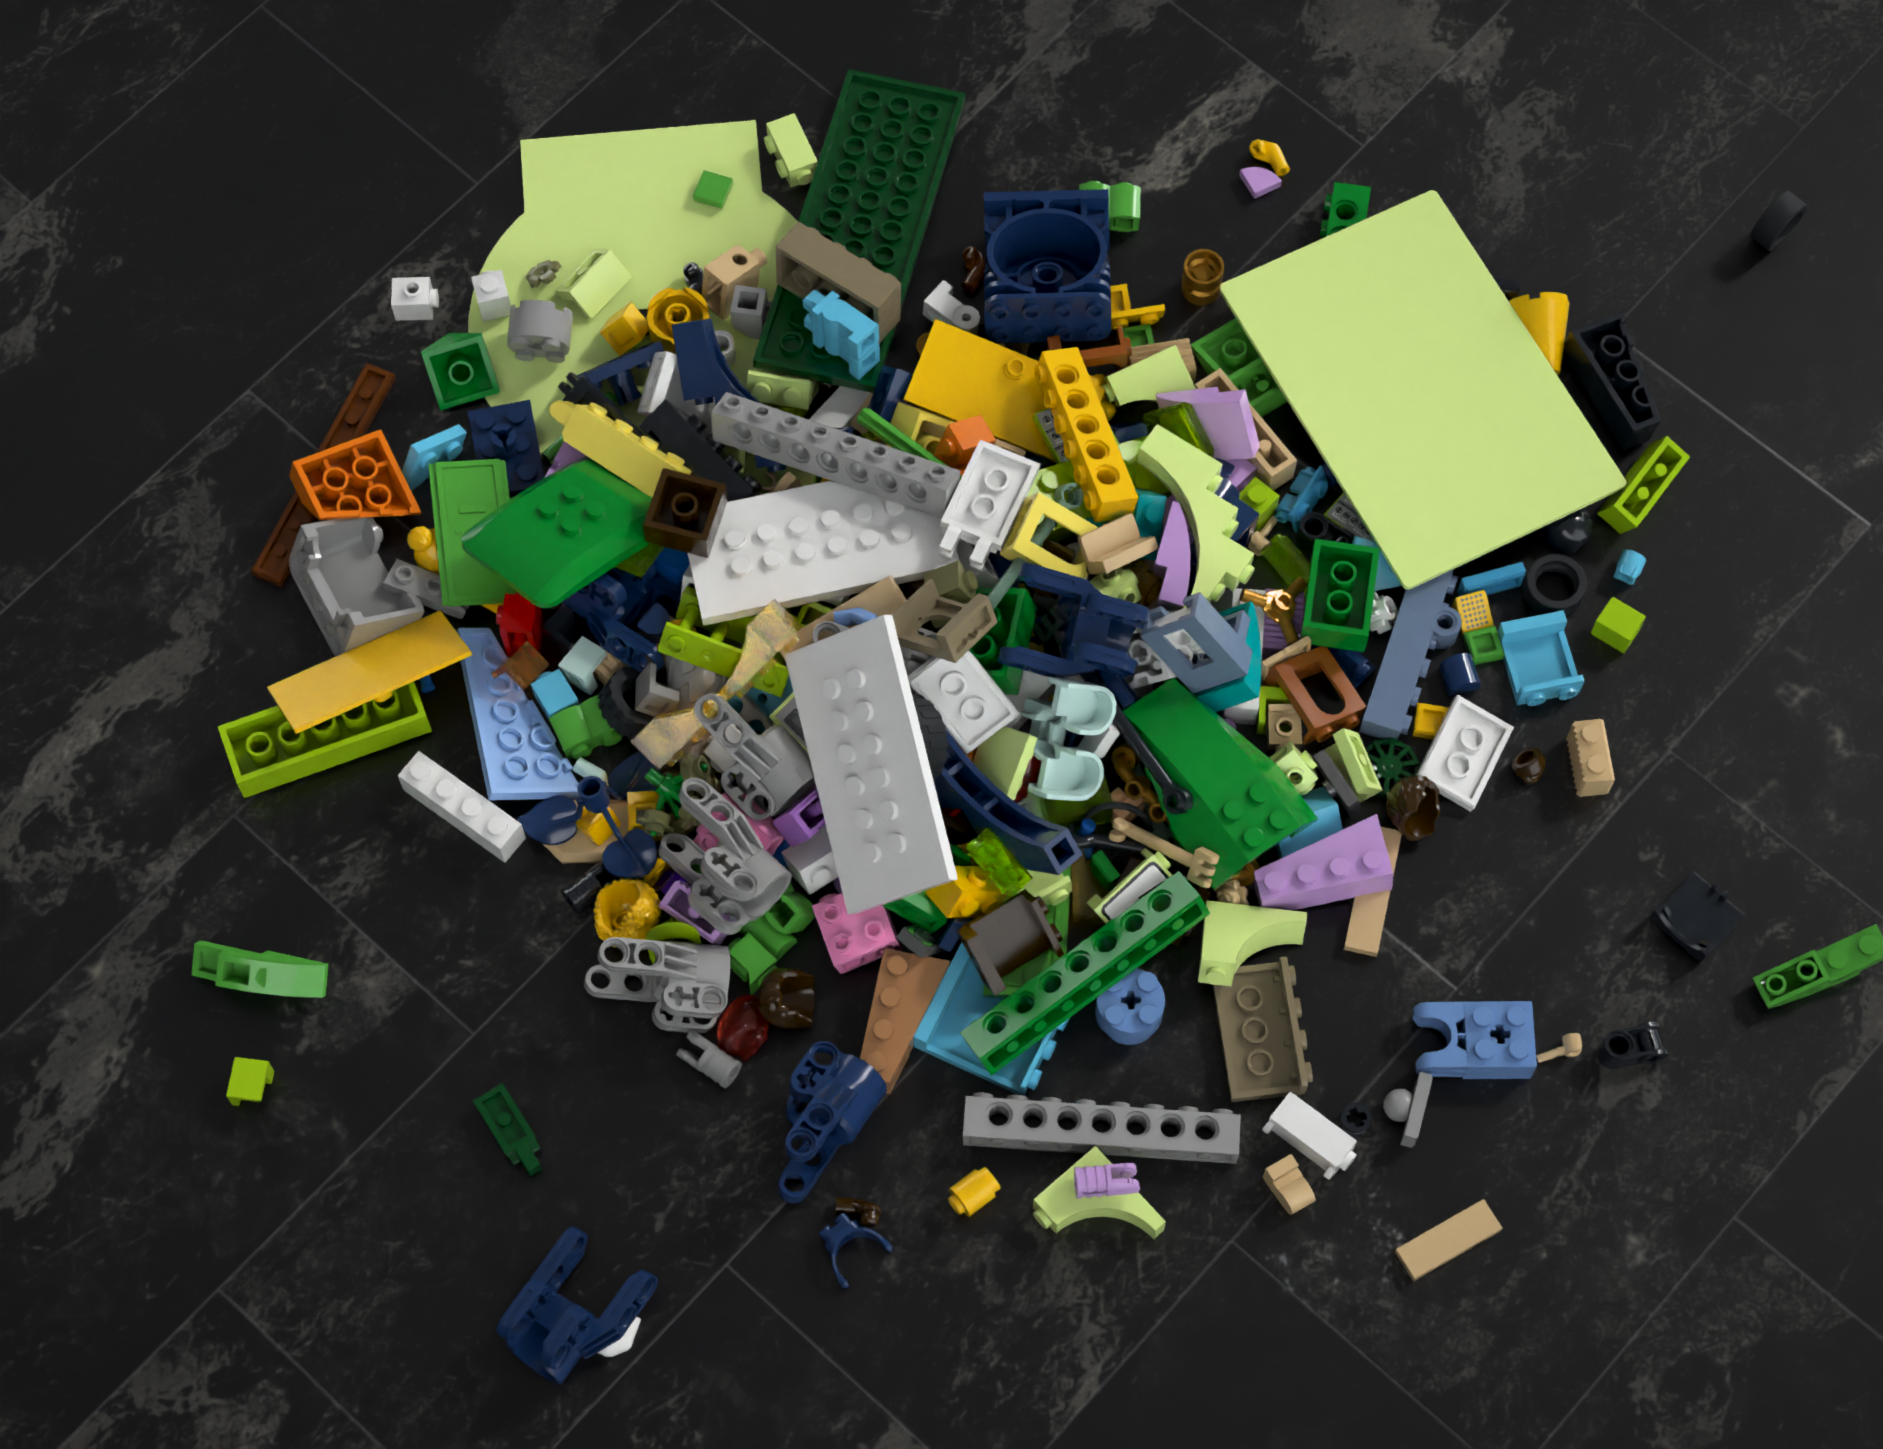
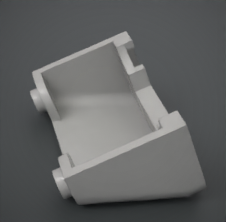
M373 517L331 519L301 525L289 557L292 577L335 656L421 619L424 614V606L421 599L412 592L403 594L400 597L383 590V582L388 575V571L377 553L380 542L383 541V531Z

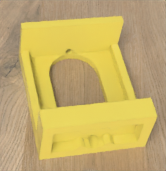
M1040 492L1026 497L1000 555L1010 561L1021 558L1030 564L1087 579L1089 571L1087 570V564L1081 548L1073 564H1069L1030 540L1042 514L1078 536L1098 527Z

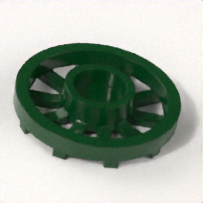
M1395 738L1375 740L1365 748L1370 761L1376 764V766H1373L1378 780L1384 782V790L1377 793V796L1387 798L1386 793L1389 791V784L1394 781L1397 783L1400 775L1404 777L1413 776V774L1402 770V768L1414 766L1415 776L1420 767V761L1411 747L1399 740H1395ZM1381 746H1389L1388 754L1385 755ZM1394 747L1402 750L1397 756L1393 755ZM1376 749L1380 758L1378 759L1369 754V752ZM1406 754L1411 759V761H1400Z

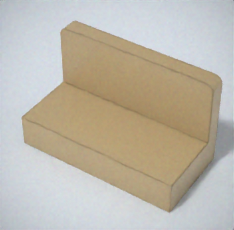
M1133 514L1123 515L1078 537V542L1090 574H1107L1159 549L1155 536L1141 537Z

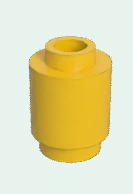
M983 1167L979 1171L974 1169L950 1187L949 1192L951 1196L947 1199L958 1215L965 1213L970 1217L996 1197L995 1193L1001 1188L992 1173L986 1167Z

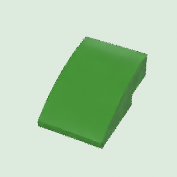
M1236 318L1191 344V349L1206 374L1210 375L1221 368L1238 390H1246L1249 403L1261 417L1288 402Z

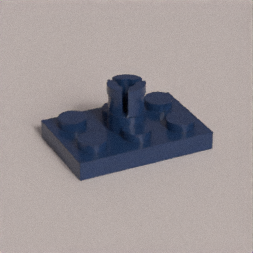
M660 341L652 342L577 376L579 378L582 376L587 377L598 389L602 387L600 381L607 379L617 398L618 405L622 406L627 402L629 403L642 397L630 368L637 366L639 370L650 367L654 353L664 352ZM566 379L568 385L573 388L574 386Z
M530 400L468 411L476 460H505L509 497L518 495L545 477Z

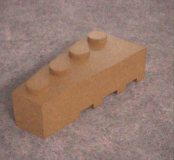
M884 948L860 1059L871 1065L881 1075L887 1086V1094H891L909 1058V1054L914 1046V1035L951 964L949 960L933 957L920 958L913 953Z

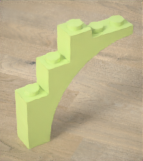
M1157 424L1141 445L1137 463L1154 474L1166 486L1177 502L1180 503L1181 509L1186 515L1194 537L1197 559L1196 577L1191 595L1200 592L1209 603L1211 600L1217 602L1226 587L1234 592L1240 582L1243 584L1247 583L1255 567L1251 566L1254 553L1230 539L1239 525V522L1235 521L1238 508L1215 494L1223 481V478L1220 477L1223 464Z

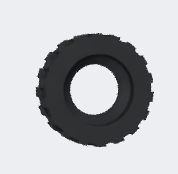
M626 666L621 670L618 669L601 689L602 691L598 696L600 701L598 706L602 711L601 715L606 719L608 725L622 736L625 735L632 740L639 739V741L646 738L651 739L669 721L671 712L664 720L655 716L637 713L627 705L623 699V693L628 691L635 694L636 678L640 675V672ZM656 675V681L663 683L660 677Z

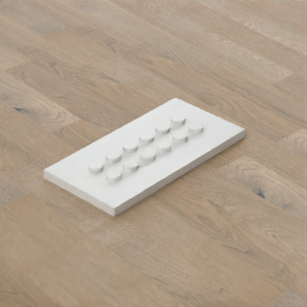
M830 480L727 502L709 557L705 558L688 553L703 626L860 593L890 575L893 576L897 585L924 579V573L957 560L960 562L957 549L951 560L939 556V545L945 534L941 532L943 528L940 526L942 518Z
M879 616L786 654V664L847 914H857L958 880L893 616Z

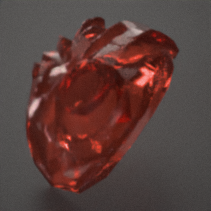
M742 995L735 999L724 1011L717 1028V1046L719 1049L726 1053L741 1054L742 1062L747 1061L751 1055L757 1053L759 1048L768 1039L767 1030L770 1022L761 1015L759 1011L760 1001L753 995Z

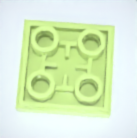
M1004 726L978 746L973 763L998 789L1012 800H1015L1017 792L1022 786L1023 776L1029 760L1033 757L1037 737Z

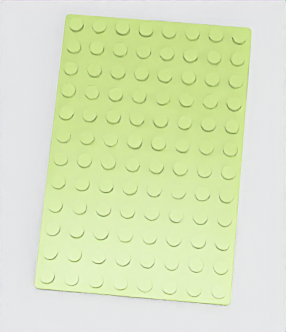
M1434 190L1427 191L1222 283L1220 286V293L1376 545L1380 548L1381 553L1399 582L1407 590L1415 588L1624 489L1626 485V479L1439 194Z

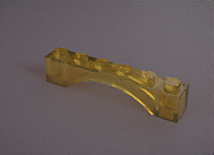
M775 599L746 626L745 643L740 660L730 679L715 693L727 702L734 695L739 699L745 695L754 685L750 679L758 671L764 676L777 663L773 656L781 649L787 653L801 639L797 633L801 630L802 626ZM709 699L704 703L703 713L705 716L715 718L718 715L719 706L714 700ZM693 706L676 712L659 713L631 743L659 770L665 763L672 767L685 754L680 748L688 741L694 745L708 730L696 718Z

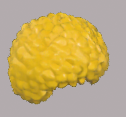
M623 878L619 881L615 880L612 884H607L603 889L599 890L596 897L597 900L594 903L595 908L593 909L595 914L594 925L599 938L603 941L611 937L646 940V934L650 929L660 923L662 909L658 906L661 901L658 899V894L655 893L654 888L650 887L644 880L639 878Z

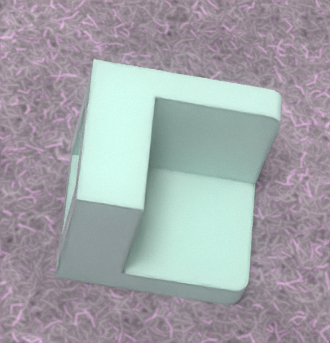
M582 636L558 666L568 683L591 696L598 687L592 673L607 656V653L602 647Z

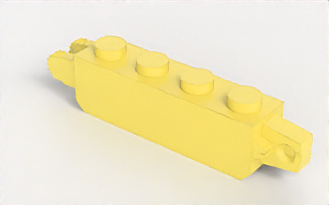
M558 400L550 405V416H553L556 421L565 426L562 436L566 443L652 498L663 468L689 475L692 472L683 466L685 461L670 452L666 455L658 450L659 444L646 436L638 437L632 433V426L619 419L613 421L606 416L607 410L595 403L576 405L570 401L562 402Z

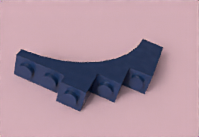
M711 318L671 325L684 401L695 400V405L713 403L715 400L716 406L723 395L728 392L761 403L741 384L728 366L717 343ZM852 427L835 428L853 434ZM754 454L756 468L767 467L768 472L787 469L784 464Z
M946 732L948 740L947 759L943 765V771L934 782L938 801L942 807L963 810L978 837L999 840L1015 868L1060 875L1083 855L1067 827L1050 823L1014 802L974 765L949 732Z

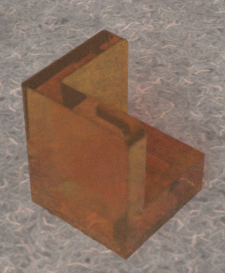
M526 641L514 649L491 674L494 678H497L506 672L521 689H526L547 668L549 663Z

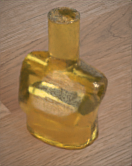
M1136 559L1121 568H1128L1136 575L1139 580L1137 586L1142 596L1139 602L1147 607L1157 598L1164 579L1156 575L1144 560Z

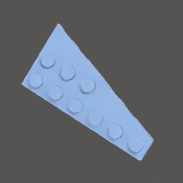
M458 628L457 633L472 653V656L460 661L488 800L547 799L559 795L570 799L580 797L577 791L579 783L571 772L572 765L567 758L562 757L555 745L556 739L533 700H528L523 691L524 685L519 676H514L506 663L508 658L491 629Z

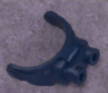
M842 1213L835 1219L836 1225L833 1228L828 1225L820 1231L819 1235L826 1242L824 1247L832 1259L831 1266L838 1284L842 1288L847 1289L849 1287L847 1280L841 1276L836 1265L838 1252L846 1242L853 1238L869 1237L879 1242L888 1253L892 1252L893 1248L890 1242L879 1233L862 1227L856 1220L851 1221L845 1213Z

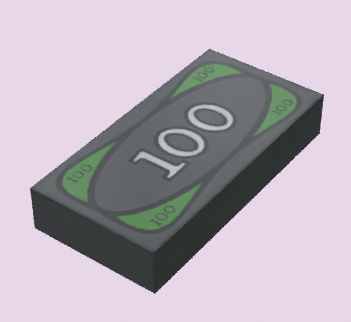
M912 925L902 928L897 936L901 943L920 958L947 951L938 947L937 930L930 934L922 928Z

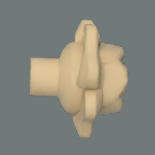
M1238 879L1229 880L1215 890L1217 902L1249 905L1247 900L1248 890L1245 886H1240Z

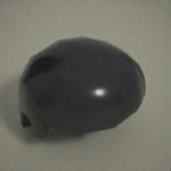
M1582 508L1542 527V538L1547 546L1556 552L1573 554L1590 539L1593 532V521L1588 512Z

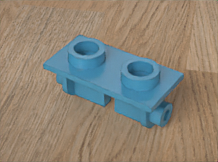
M1319 466L1317 471L1312 467H1306L1305 470L1302 469L1290 487L1291 492L1298 494L1297 497L1286 493L1275 510L1277 513L1275 518L1281 523L1290 521L1295 533H1297L1302 517L1312 512L1317 501L1323 498L1327 492L1328 482L1323 466Z

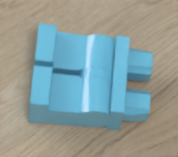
M815 289L804 298L803 308L809 311L804 319V326L812 332L813 344L820 349L824 346L829 354L840 356L849 363V373L860 380L880 361L879 325L847 302L841 300L840 295L833 290L827 296H824Z

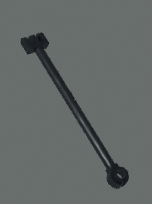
M1055 604L1050 609V613H1046L1041 618L1042 622L1038 621L1033 626V629L1043 643H1052L1055 640L1062 649L1064 629L1067 627L1069 617L1059 605ZM1094 671L1080 674L1085 682L1105 687ZM1116 703V714L1113 722L1163 790L1161 793L1164 796L1163 805L1165 809L1175 815L1188 813L1187 810L1193 806L1194 799L1192 793L1184 787H1179L1177 783L1172 781ZM1174 796H1175L1176 799H1177V805H1176V806L1174 805Z

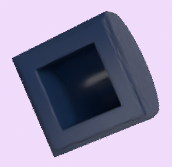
M658 602L654 603L637 623L635 632L653 644L660 643L665 624L670 622L668 611Z
M1456 654L1441 662L1439 668L1448 696L1480 689L1481 683L1471 654Z

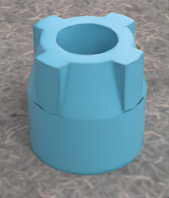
M1623 550L1616 564L1614 578L1628 585H1633L1643 570L1646 558L1636 551Z

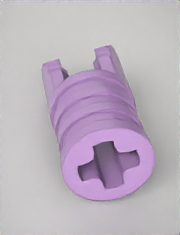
M1121 1163L1104 1166L1096 1165L1094 1167L1084 1166L1083 1168L1074 1167L1076 1198L1125 1195L1139 1192V1182L1131 1178L1137 1173L1136 1165L1134 1163Z

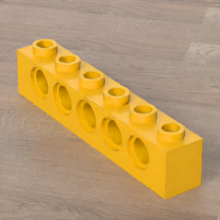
M1078 347L1042 351L1038 365L1034 368V377L1036 383L1041 385L1044 392L1046 408L1052 412L1055 431L1061 435L1063 440L1064 454L1067 459H1070L1074 468L1075 482L1082 488L1086 509L1091 511L1095 523L1111 521L1126 514H1133L1139 497Z

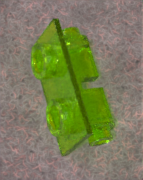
M1276 534L1270 540L1272 545L1261 551V554L1288 586L1297 577H1302L1308 582L1310 562L1287 535ZM1306 586V588L1303 590V591H1304V597H1306L1307 586Z
M989 827L966 846L969 851L967 855L971 856L984 871L987 869L991 873L989 877L1001 889L1003 895L1007 894L1011 898L1033 879Z

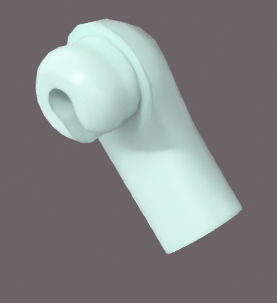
M582 757L576 761L573 767L575 773L584 778L597 776L602 781H605L608 786L607 774L604 770Z

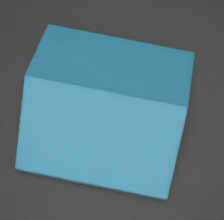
M1323 787L1313 789L1302 796L1318 820L1294 837L1288 836L1275 845L1280 859L1343 830L1338 804Z

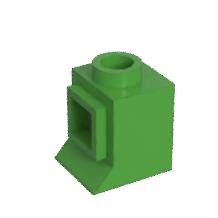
M750 933L742 939L740 937L736 938L728 946L730 969L745 983L749 981L752 996L759 989L765 975L777 969L774 965L777 959Z

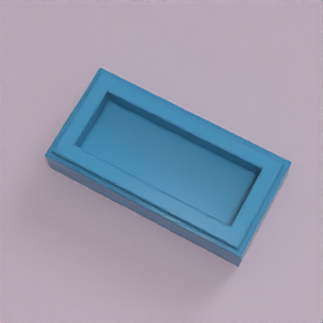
M1523 562L1461 578L1457 591L1458 596L1485 590L1486 595H1491L1520 587L1526 573Z

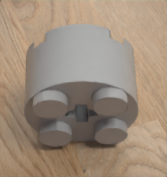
M543 300L520 301V307L518 308L513 304L510 310L507 346L516 352L515 358L522 361H532L535 356L546 357L548 361L554 363L564 362L565 355L570 350L573 322L572 311L564 307L562 312L555 309L556 303Z

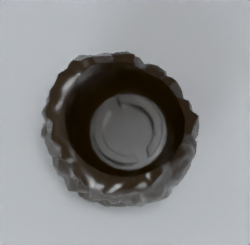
M1413 775L1399 779L1386 793V813L1388 818L1399 829L1402 836H1405L1409 841H1418L1425 836H1432L1435 832V821L1440 814L1438 799L1440 790L1435 782L1427 776Z
M777 968L766 974L758 992L761 1015L772 1025L781 1028L811 1027L815 1007V976L803 970L792 968Z

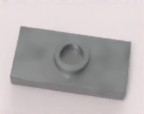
M1322 750L1313 755L1319 771L1325 778L1322 785L1332 798L1338 797L1351 818L1362 813L1358 798L1328 753Z

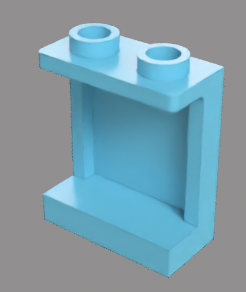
M1564 610L1501 622L1499 626L1498 636L1505 654L1503 660L1517 705L1527 704L1528 706H1536L1544 703L1547 699L1557 697L1560 700H1567L1575 697L1582 689L1585 681L1583 675L1577 674L1564 632L1567 624Z

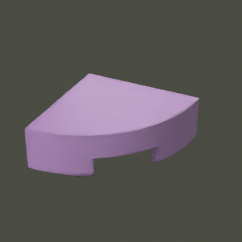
M1249 167L1240 170L1239 176L1254 199L1281 187V179L1267 169Z

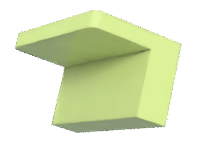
M595 249L556 289V293L562 300L575 301L588 318H594L631 279V275L610 249Z
M1344 728L1334 733L1333 737L1336 743L1324 751L1328 753L1358 798L1359 803L1383 791L1359 733Z

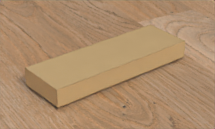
M1483 1199L1398 1247L1395 1253L1411 1279L1415 1281L1499 1233L1503 1228Z

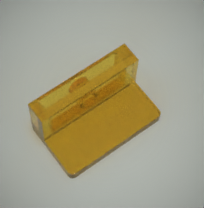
M1081 852L1083 855L1071 865L1072 926H1105L1106 924L1091 909L1087 902L1095 894L1103 899L1109 892H1106L1091 872V861H1085V852Z

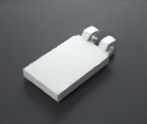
M980 440L941 519L940 526L943 527L941 532L945 534L939 545V556L951 560L958 547L959 540L975 545L969 558V568L981 573L989 553L996 554L997 550H1002L1020 508L1040 470V463Z

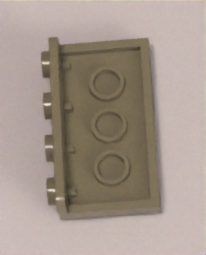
M1279 957V961L1274 963L1239 966L1234 975L1232 987L1212 985L1231 1103L1285 1097L1289 1092H1292L1294 1095L1305 1094L1308 1083L1313 1081L1311 1064L1304 1061L1303 1050H1307L1305 1030H1299L1297 1019L1302 1017L1301 1002L1299 997L1294 998L1292 986L1296 985L1294 965H1288L1287 957Z

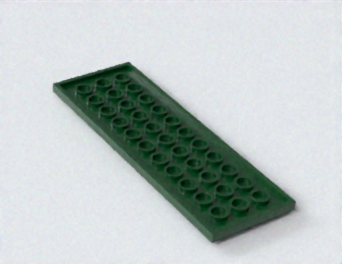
M848 69L799 222L807 227L815 228L825 238L832 242L840 243L850 253L859 258L867 259L872 266L896 277L901 282L902 309L965 104L966 93ZM777 285L753 358V367L873 393L877 386L882 365H885L897 324L879 344L880 361L858 380L849 373V363L840 356L829 354L824 346L820 349L813 344V334L804 326V319L809 311L803 308V299Z

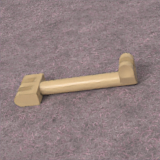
M1117 817L1114 819L1112 827L1115 829L1111 830L1109 834L1111 841L1121 842L1130 837L1189 867L1186 879L1201 887L1210 888L1212 879L1207 876L1214 875L1216 868L1211 864L1218 863V854L1200 847L1195 849L1193 855L1122 818Z

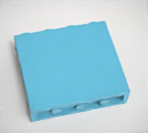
M961 942L914 1035V1047L1017 1095L1025 1096L1029 1088L1035 1090L1042 1075V1071L1038 1070L1042 1060L1046 1059L1049 1061L1057 1044V1042L1053 1041V1038L1058 1029L1061 1031L1065 1029L1069 1019L991 1076L968 1046L960 1032L968 1027L971 1022L979 1019L994 1008L1004 998L983 997L984 984Z

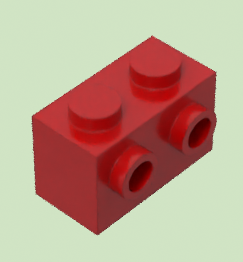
M518 592L515 594L505 593L503 605H498L496 623L500 624V636L502 637L507 656L539 658L543 636L542 626L545 624L541 608L532 604Z

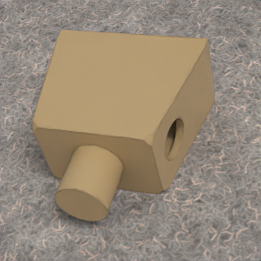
M736 245L704 267L702 297L705 299L708 309L723 321L730 316L735 285L758 287L760 268L767 263V257L760 249L755 248L749 253L741 246Z

